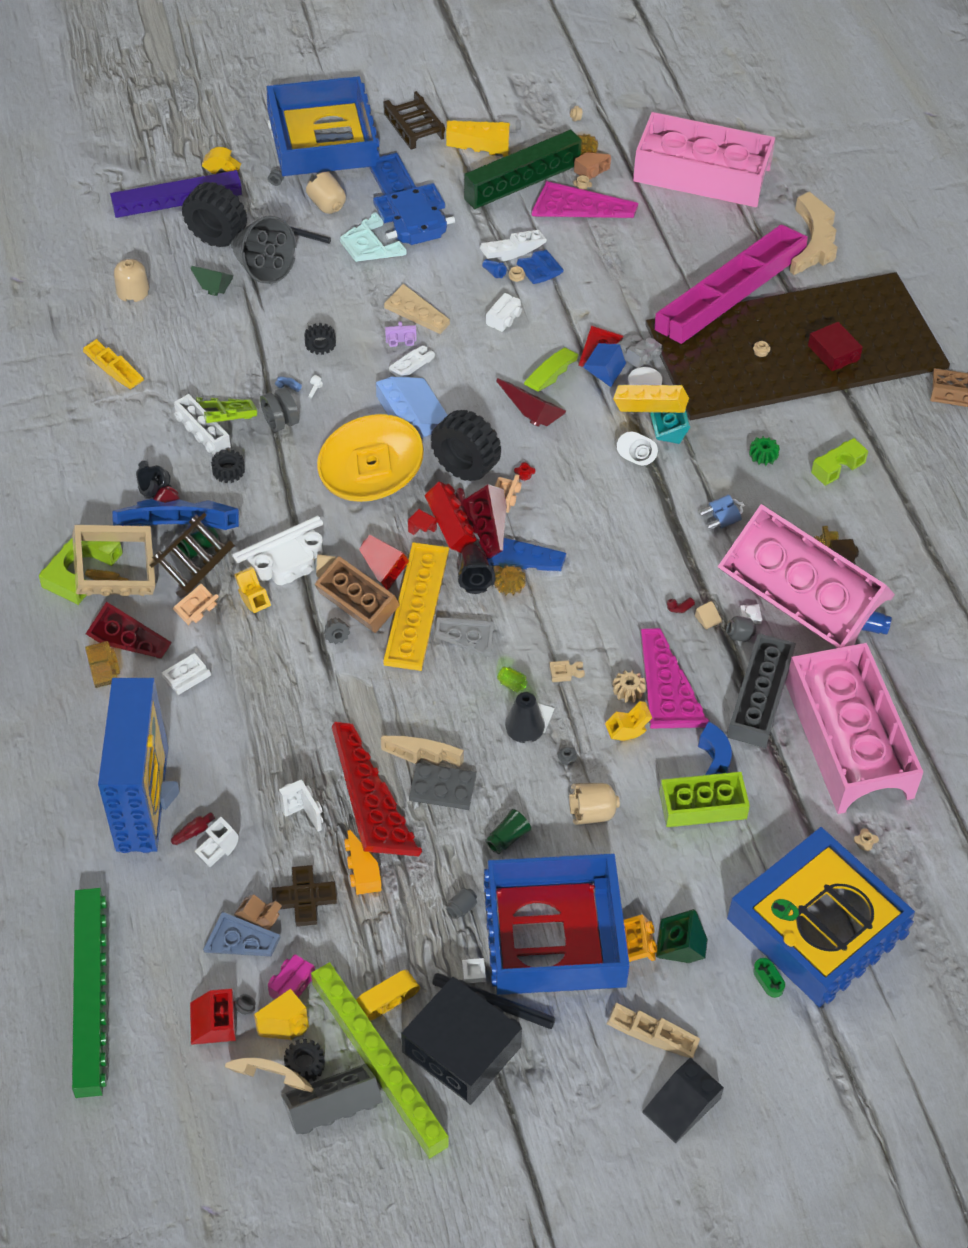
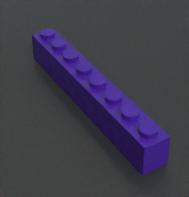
M237 170L113 192L110 193L115 218L182 206L184 200L197 185L205 182L223 185L226 189L233 191L234 195L239 196L242 195L241 181Z

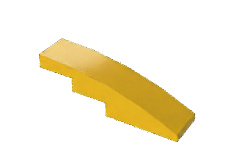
M97 339L83 348V352L95 364L130 390L144 381V378L121 355L117 356L109 347L105 348Z

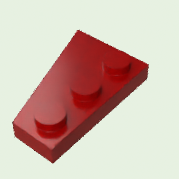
M591 326L578 366H584L598 343L617 344L622 341L623 336Z

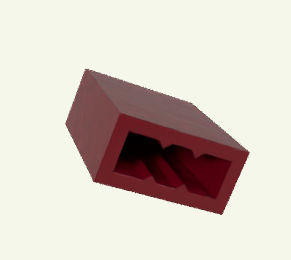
M839 322L810 333L808 342L810 349L831 371L841 369L850 363L860 360L863 349Z

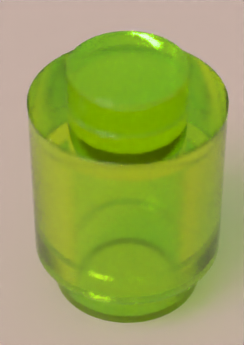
M502 667L497 676L500 684L515 692L523 691L528 682L526 675L511 667Z

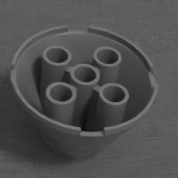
M264 216L238 232L231 242V248L237 260L254 280L260 283L273 284L282 280L292 269L295 262L294 251L297 248L294 232L286 221L275 216Z

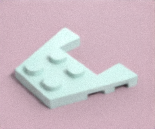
M376 212L371 214V218L368 220L364 219L360 226L357 228L353 227L340 237L341 244L355 262L406 255V249L400 241L383 246L371 231L383 226V220Z

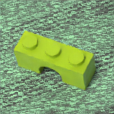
M855 438L845 441L839 447L829 450L828 453L821 457H817L813 461L811 473L826 486L839 478L842 467L840 464L854 470L866 463L868 450Z

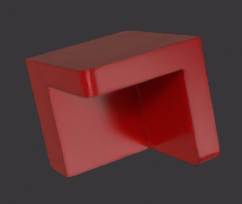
M418 509L408 519V532L413 535L419 529L424 532L428 530L435 532L437 530V518Z

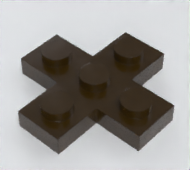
M312 865L291 867L293 885L272 887V902L277 901L282 905L280 909L294 908L296 927L317 925L316 906L337 904L335 881L314 883Z

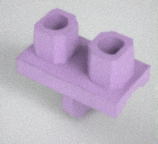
M398 321V326L385 327L386 343L390 347H396L398 342H405V345L413 346L414 342L417 341L416 325L402 326V321Z

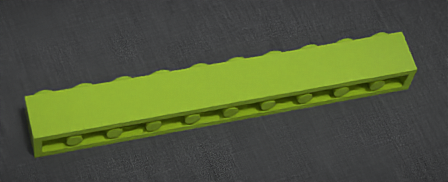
M329 962L311 972L312 985L360 1057L376 1077L377 1082L428 1158L430 1159L448 1148L449 1136L332 964Z

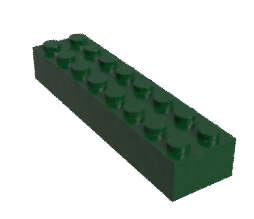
M570 129L465 173L464 199L475 210L574 168L575 159L581 156L582 139Z

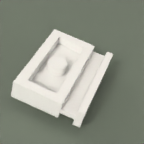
M194 653L163 671L162 676L179 695L210 677L211 673Z

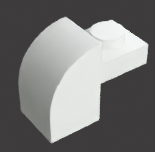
M222 817L206 830L210 838L195 850L196 854L209 867L224 854L228 856L238 842L237 833Z

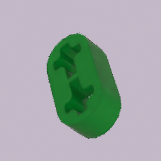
M759 958L756 960L753 968L754 976L768 996L773 998L780 997L785 989L784 979L769 959ZM760 966L763 968L767 967V972L759 970ZM771 984L779 985L778 990L775 987L771 988Z

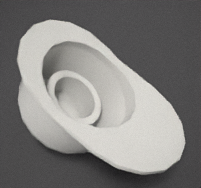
M626 432L618 439L617 450L619 454L637 465H648L657 457L658 447L656 443L639 433Z

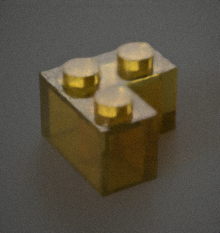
M108 641L85 646L95 688L111 685L112 678H117V675L120 674L114 648H110Z

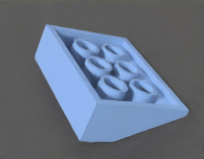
M389 377L376 382V397L387 415L396 416L409 422L415 427L421 438L431 435L433 429L448 416L424 378Z

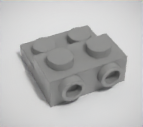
M633 334L617 343L621 346L625 360L637 368L658 358L662 352V345L651 337L642 339L640 336Z

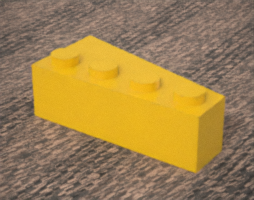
M447 121L446 146L465 150L472 148L475 152L487 151L489 155L494 156L496 153L502 154L503 157L508 156L510 123Z

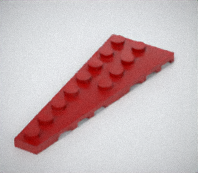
M334 722L332 731L363 851L419 857L422 849L417 847L413 840L415 837L413 832L408 831L404 816H401L397 811V803L386 783L381 782L377 767L374 768L371 764V756L363 749L362 740L355 727L350 723Z

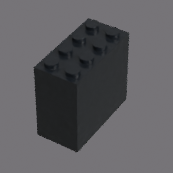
M453 976L401 1032L402 1053L471 1105L521 1048L522 1027L517 1020L510 1019L504 1015V1012L498 1006H492L488 1003L482 994L472 991L466 982L458 980Z

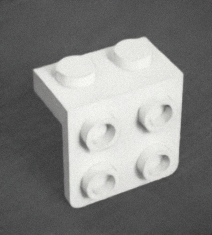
M301 779L279 789L281 810L285 817L304 809L317 832L322 830L321 823H323V818L320 814L323 812L322 807L318 801H314L312 798L313 793L309 785L305 786Z

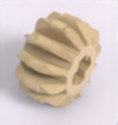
M624 670L623 674L618 673L616 679L613 680L614 695H617L618 700L624 699L625 703L628 700H631L633 703L636 699L641 700L642 695L646 691L645 678H641L640 673L634 674L633 670L630 673Z

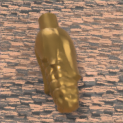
M87 569L85 571V576L93 580L129 581L128 578L121 577L119 573L96 569Z

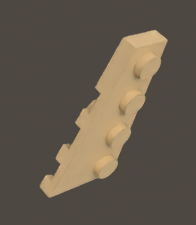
M404 284L384 303L385 309L436 333L441 334L450 325V319Z

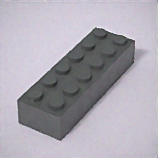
M758 633L731 718L727 738L766 748L796 643Z

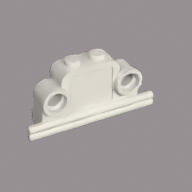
M319 516L313 517L232 554V557L237 564L243 561L246 568H254L258 581L264 582L272 578L277 585L290 583L299 577L308 575L315 569L314 559L317 558V555H322L323 540L322 536L315 532L314 529L323 525V522Z

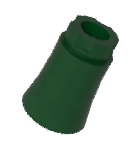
M207 527V529L219 541V537L213 527ZM199 530L190 534L204 550L213 546ZM184 539L177 545L190 560L198 555Z
M511 809L502 822L490 833V836L485 839V842L493 852L499 855L521 836L529 832L531 825L519 811Z

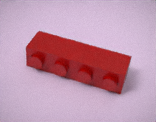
M439 481L424 496L434 517L437 518V523L449 548L462 554L465 546L473 544L477 540L474 535V529L467 520L468 516L461 508V502L454 494V488L450 484L446 485Z

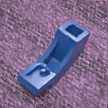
M708 722L700 735L698 745L713 760L705 775L728 773L732 757L730 742L720 728Z

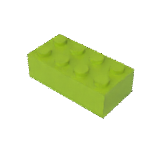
M742 772L662 779L660 783L659 795L666 827L744 820L748 817L750 805Z

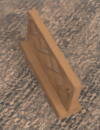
M934 368L930 401L968 407V387L965 386V384H968V373Z

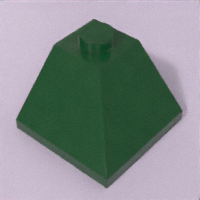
M191 266V271L202 289L208 290L210 295L218 296V293L224 294L234 276L202 267Z
M692 909L661 919L656 952L657 958L684 963L706 959L708 939L696 910Z

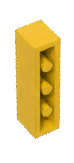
M618 385L613 400L620 412L685 413L689 397L682 385Z

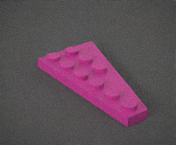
M546 181L532 210V216L634 218L638 209V203Z
M641 629L647 702L652 719L649 721L650 729L705 728L709 720L705 717L700 703L698 704L694 691L683 670H680L676 657L671 653L670 646L661 629Z

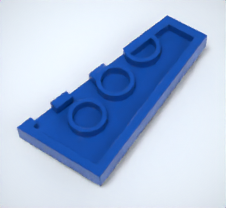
M504 538L503 551L492 558H487L491 566H500L503 569H508V566L519 567V569L524 570L530 567L544 571H561L566 559V553Z

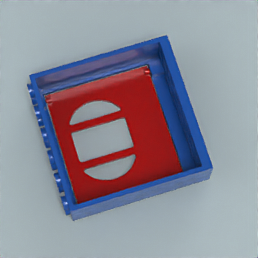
M615 854L488 860V869H484V893L486 894L485 908L487 911V930L489 931L490 968L492 967L491 982L492 987H496L497 995L627 987L630 965ZM532 903L550 905L560 913L555 915L513 916L521 907ZM563 923L565 946L514 947V924ZM565 954L557 964L548 967H531L517 958V956Z

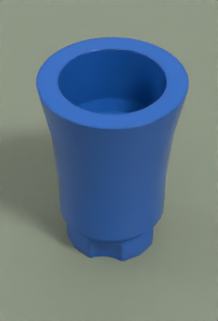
M874 611L861 630L887 635L892 617Z

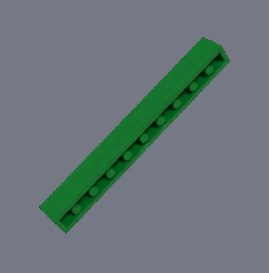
M101 888L75 890L72 1090L75 1098L103 1096V1087L107 1086L106 1073H103V1066H107L106 1052H103V1046L107 1045L106 1032H103V1025H107L106 1012H103V1005H107L106 992H103V985H107L106 972H103V966L107 965L106 952L103 953V946H107L106 933H103V927H107V916L103 914V909L107 908V897L102 895Z

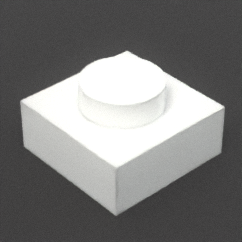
M759 604L740 605V616L751 618L754 624H761L762 616Z
M484 958L462 960L464 982H486Z

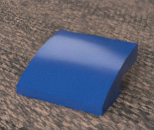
M547 250L533 252L532 257L521 258L517 261V265L523 268L525 275L533 284L550 280L564 271Z

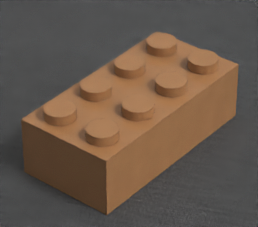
M340 556L337 557L314 584L321 595L374 633L381 628L400 606L395 595Z

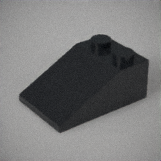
M690 1057L675 1071L642 1113L672 1141L677 1143L721 1099L724 1087Z

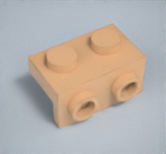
M515 475L514 480L498 477L495 487L504 489L507 513H509L511 506H515L517 498L515 495L520 493L522 483L519 482V475Z
M200 584L175 605L173 610L189 626L193 621L195 623L199 622L204 617L202 613L206 610L210 612L217 605L216 601L219 596L217 594L213 596Z

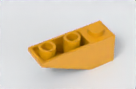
M347 830L348 838L344 839L345 850L350 851V856L347 857L348 869H353V874L350 875L351 887L356 888V895L381 891L378 862L370 852L363 851L362 843L351 830Z

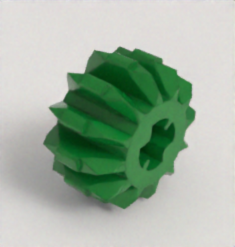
M762 436L761 439L756 437L750 444L749 457H752V462L757 461L758 465L761 463L765 466L768 463L773 465L774 461L779 457V445L776 443V440H771L770 437L764 438Z

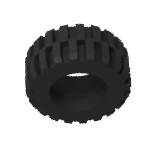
M205 182L197 185L182 204V216L184 217L185 224L188 225V229L194 233V236L199 237L202 242H207L210 246L226 247L231 244L237 233L246 227L247 212L244 210L243 203L239 201V197L232 193L233 191L214 182Z
M456 410L446 416L432 431L431 447L434 449L433 454L435 458H438L439 464L443 465L447 472H451L454 477H460L464 481H476L483 478L500 460L501 446L499 445L501 442L496 436L497 432L491 428L489 422L483 420L482 416H477L475 412H468V410Z

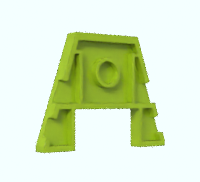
M196 397V402L202 408H217L219 410L204 412L206 423L241 418L251 419L257 416V408L251 400L228 399V401H219L218 398H211L210 401H203V397Z

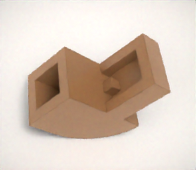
M253 894L243 900L234 915L239 919L270 930L280 915L278 911L282 905L277 901L265 904Z

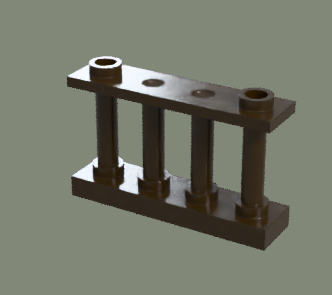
M417 91L414 92L413 101L397 106L393 105L390 100L383 101L384 115L410 150L416 148V141L422 137L437 133L441 140L444 139L445 125L440 122ZM415 106L418 109L407 114H399V111ZM421 115L425 118L410 124L405 122ZM428 124L432 127L417 133L412 131V129Z
M205 512L200 516L197 514L188 521L190 525L163 552L159 550L152 557L154 561L149 565L152 568L160 563L179 583L178 586L180 588L175 593L180 598L187 595L235 546L231 540L225 544L223 542L220 543L201 521L207 516ZM195 527L215 547L214 550L216 552L213 555L208 554L189 534ZM183 539L203 559L202 562L204 564L201 567L196 566L177 546ZM170 551L191 571L190 574L192 576L189 579H184L166 560L165 556Z

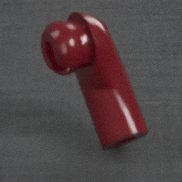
M691 597L682 603H677L675 599H669L666 604L670 612L684 613L695 605V601Z

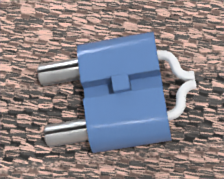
M726 495L710 502L709 507L700 510L699 514L702 517L712 512L716 520L706 524L707 529L710 530L717 526H720L722 529L742 520V507L745 505L743 502L732 499L730 495ZM734 502H736L738 505H741V506H740V512H739L737 506L734 505Z

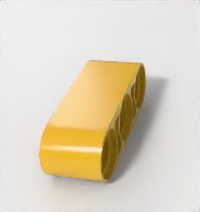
M405 969L364 992L356 1001L368 1019L372 1021L416 995L420 990V986L409 970Z

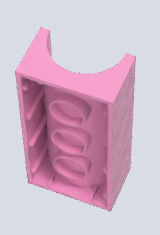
M652 112L636 150L633 181L757 207L765 172L770 171L775 137Z
M762 504L718 565V568L729 577L835 648L855 645L861 629L872 613L885 601H891L895 595L887 585Z
M867 643L792 657L786 687L837 814L845 813L847 808L861 796L884 788L901 789L906 800L914 799L923 770Z

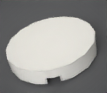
M639 367L632 370L629 374L628 385H662V376L653 368Z

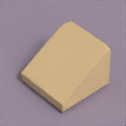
M317 555L316 576L321 577L336 560V557Z
M712 601L696 609L695 617L705 629L722 622Z

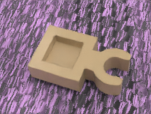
M569 660L550 662L549 664L552 682L571 681L572 676L582 678L585 674L584 670H577L583 668V662L581 661L575 662L573 665L569 664Z

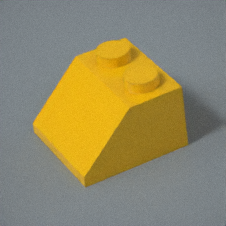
M291 989L254 1014L257 1034L260 1037L292 1040L296 1036L303 1035L307 1028H309L307 1009Z

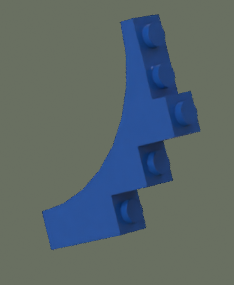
M147 499L137 502V505L114 510L112 514L113 526H147L159 524L190 525L188 521L196 514L200 516L205 512L207 516L201 521L204 526L227 530L239 527L238 508L210 500L194 504L180 499L167 503Z

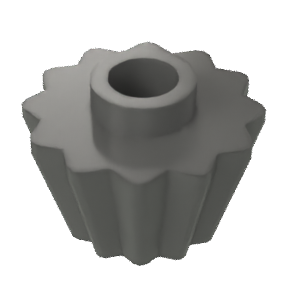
M331 618L325 625V639L329 643H343L344 640L348 639L350 627L340 618Z

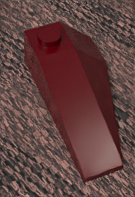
M499 378L496 380L521 413L529 418L530 423L539 427L540 424L548 426L566 412V410L542 400L540 397L526 392V390Z
M487 484L464 499L463 503L465 513L468 516L467 520L472 523L474 533L479 536V543L487 558H492L503 551L507 504L504 489Z
M107 601L85 633L102 645L160 659L163 658L172 644L171 641Z

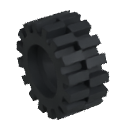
M315 323L313 327L310 325L305 330V347L308 351L310 350V353L313 354L315 351L316 355L321 352V355H324V352L328 354L330 350H334L336 336L335 330L331 326L328 327V324L322 326V323H319V326H317ZM316 338H325L324 340H315Z
M227 449L225 453L219 451V455L216 453L214 455L215 458L212 457V473L216 480L219 479V482L224 480L225 483H228L231 480V483H234V479L238 481L240 480L239 477H243V473H245L244 459L239 452L235 453L234 450L228 452ZM224 465H234L231 468H223Z
M303 1039V1043L296 1040V1045L291 1043L289 1049L286 1048L285 1067L295 1071L308 1082L311 1078L313 1081L317 1080L316 1076L320 1077L322 1070L325 1068L323 1049H320L318 1043L315 1045L313 1040H310V1043H307V1039ZM301 1055H310L313 1058V1062L309 1067L301 1068L297 1066L296 1059Z

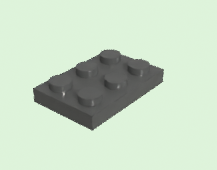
M417 763L409 801L469 810L477 772Z

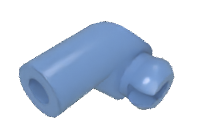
M280 376L275 382V385L279 388L287 385L296 392H299L302 388L300 383L288 377Z

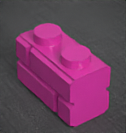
M296 954L290 960L286 959L281 966L280 973L277 976L273 975L268 982L270 997L276 999L291 989L299 998L312 981L311 972L315 971L314 965L304 961L303 958Z

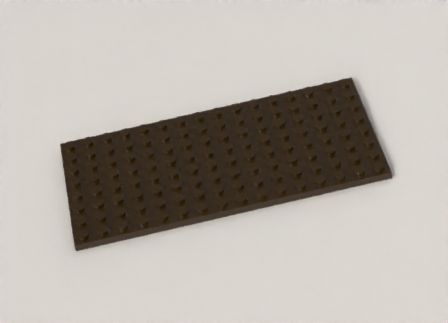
M897 272L738 302L682 344L669 338L670 335L665 336L656 331L655 318L648 319L645 323L651 338L662 345L660 358L672 384L682 385L689 397L686 411L690 421L933 372L934 368L945 370L949 369L950 366L947 357ZM839 322L863 349L860 360L850 363L841 369L831 371L810 349L808 342L810 333ZM765 341L768 343L770 351L766 356L759 357L755 355L753 347L756 342Z

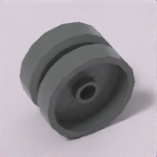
M286 387L275 390L274 395L267 393L260 396L264 417L274 432L284 429L285 424L293 426L299 423L296 403Z

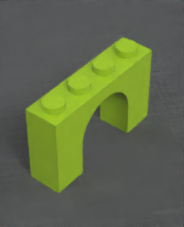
M71 538L68 543L64 544L62 550L52 558L46 568L41 570L39 580L42 588L79 605L86 597V594H76L75 574L67 570L70 564L74 562L73 538ZM81 541L82 558H95L113 566L123 554L119 541Z

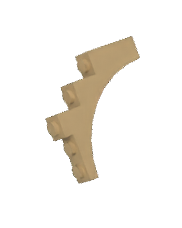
M810 191L799 196L796 202L795 210L807 223L811 233V241L801 254L792 259L790 272L793 275L803 272L818 262L824 266L829 262H833L836 258L838 247L833 244L836 229L832 226L835 212Z

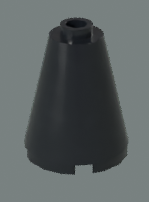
M470 544L462 550L458 583L467 593H484L488 587L494 585L496 579L495 571L479 546Z
M522 692L516 697L505 722L508 736L520 743L531 740L532 742L536 741L542 736L545 728V721L536 698L529 692Z

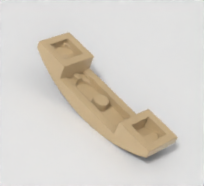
M241 1058L227 1062L225 1065L227 1069L254 1077L256 1068L286 1076L284 1084L292 1088L310 1093L314 1089L301 1075L271 1060Z

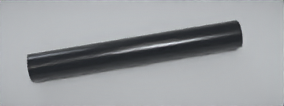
M291 227L295 235L328 244L331 242V237Z

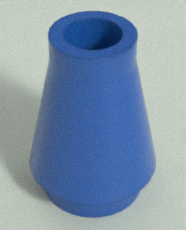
M486 259L482 264L483 268L495 278H503L507 272L506 266L501 262Z

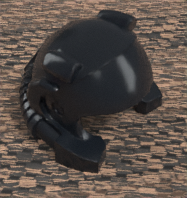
M141 461L138 464L139 468L136 471V478L140 494L146 498L155 497L160 488L172 487L169 485L170 474L163 467L158 465L149 467L147 461Z

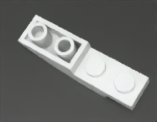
M540 230L511 234L510 239L481 243L480 249L487 259L497 257L502 262L535 250L546 243L547 239Z

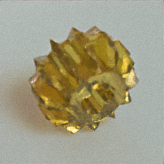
M590 134L577 135L582 139L581 155L597 153L598 140H596L595 136Z
M506 564L504 568L499 567L498 572H495L494 586L498 588L499 593L504 592L505 596L508 593H511L513 596L515 592L521 593L526 583V576L522 572L521 567L515 568L514 565L508 567Z

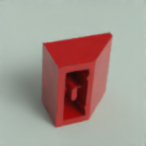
M232 989L210 990L190 1002L191 1045L236 1041L235 1000Z

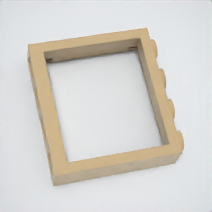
M74 525L72 538L76 594H86V596L92 594H101L103 596L111 594L121 596L153 595L155 574L154 567L151 568L149 566L153 562L151 526ZM81 541L144 542L148 581L84 580Z

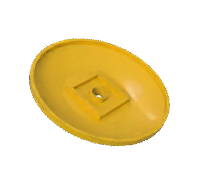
M386 414L363 416L342 425L328 437L318 455V474L323 485L332 494L342 499L359 502L381 499L397 492L412 480L422 464L424 447L420 434L406 420ZM371 461H376V463L369 465Z

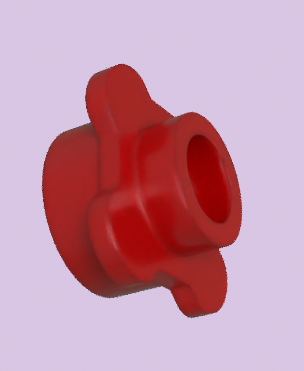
M526 462L521 463V466L514 469V473L519 475V479L524 481L529 480L532 474L536 472L535 468H531Z

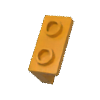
M643 914L624 919L629 962L648 957L651 961L656 960L655 952H657V946L653 940L652 933L655 930L652 921H649Z

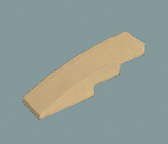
M407 736L381 737V750L415 764L420 759L439 766L441 761L444 760L461 767L464 762V750L445 743Z
M619 1003L613 1006L606 1023L645 1043L687 1058L694 1057L700 1038L663 1018L657 1020L640 1010L635 1013Z

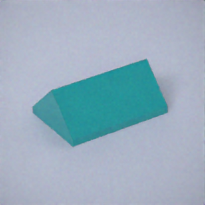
M686 409L685 413L650 412L656 439L680 444L690 429Z

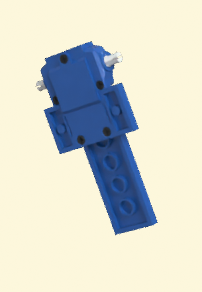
M398 153L380 156L377 159V166L369 167L384 195L373 198V203L384 223L392 221L394 223V231L385 233L387 240L396 238L397 241L414 245L441 238V235L447 230V225L455 223L454 216L445 218L440 209L445 208V202L435 184L416 187Z

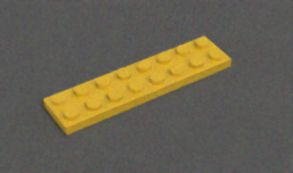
M412 543L408 559L409 563L406 567L398 600L400 606L395 612L383 661L384 666L422 671L449 556V547Z

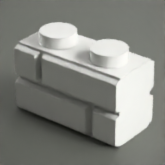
M504 293L486 313V324L492 328L495 327V329L501 332L506 327H510L513 319L519 317L522 312L520 299Z

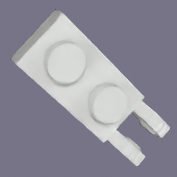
M423 345L389 367V372L396 377H407L424 364L432 361L435 353L433 351L427 352V347Z

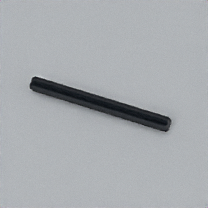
M435 973L432 984L443 988L451 977ZM468 984L472 991L482 994L488 1003L492 1006H498L503 1012L548 1029H552L555 1024L554 1016Z

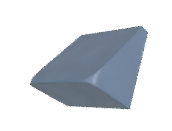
M163 781L161 783L160 801L163 810L170 806L180 792L178 782Z

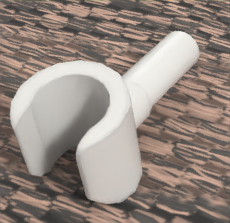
M317 375L311 378L310 383L313 385V388L308 395L309 398H312L315 391L323 386L321 377Z

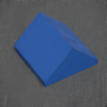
M598 343L583 368L610 387H612L626 365L620 344Z

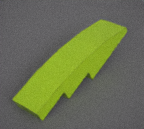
M565 347L545 360L526 379L524 385L537 392L552 385L560 374L567 371L569 364L577 361L579 354Z

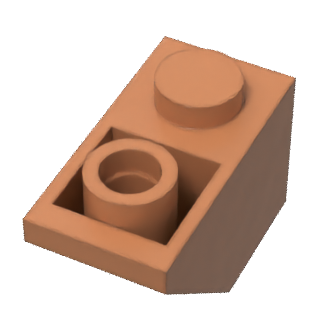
M585 153L575 159L574 172L579 176L585 175L590 180L610 169L611 155Z

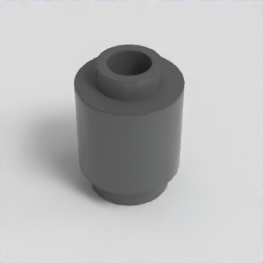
M462 888L448 901L446 910L455 919L464 917L477 904V895L471 889Z

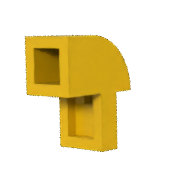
M215 147L205 155L201 166L212 174H216L221 168L226 172L235 170L238 172L241 163L230 156L231 150L224 147Z
M249 567L234 574L239 586L238 592L251 612L256 613L271 606L265 588L259 585L254 568Z
M639 701L629 713L616 711L605 722L611 739L625 741L637 738L647 731L645 725L652 719L646 702Z

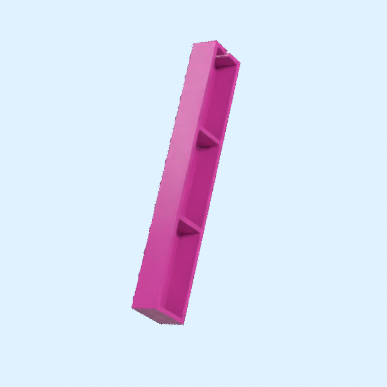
M782 224L658 311L655 316V330L665 336L670 335L669 338L681 344L789 266L792 259L801 254L807 247L808 236Z

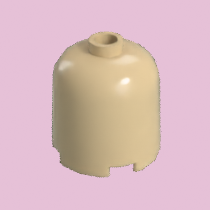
M329 172L317 174V178L313 182L309 181L306 193L322 212L332 214L339 211L346 201L344 190Z
M135 259L120 261L114 268L117 296L123 301H127L126 299L134 300V302L143 300L147 297L149 290L145 267Z
M573 783L571 785L574 793L569 794L570 814H575L576 819L573 820L575 825L606 822L614 817L616 808L620 806L619 796L615 795L611 786L606 783Z

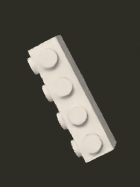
M189 394L174 402L175 418L178 422L184 424L188 432L194 434L196 440L205 446L208 453L213 455L217 453L219 455V451L225 453V450H231L229 434L217 422L206 423L204 420V412L206 411Z

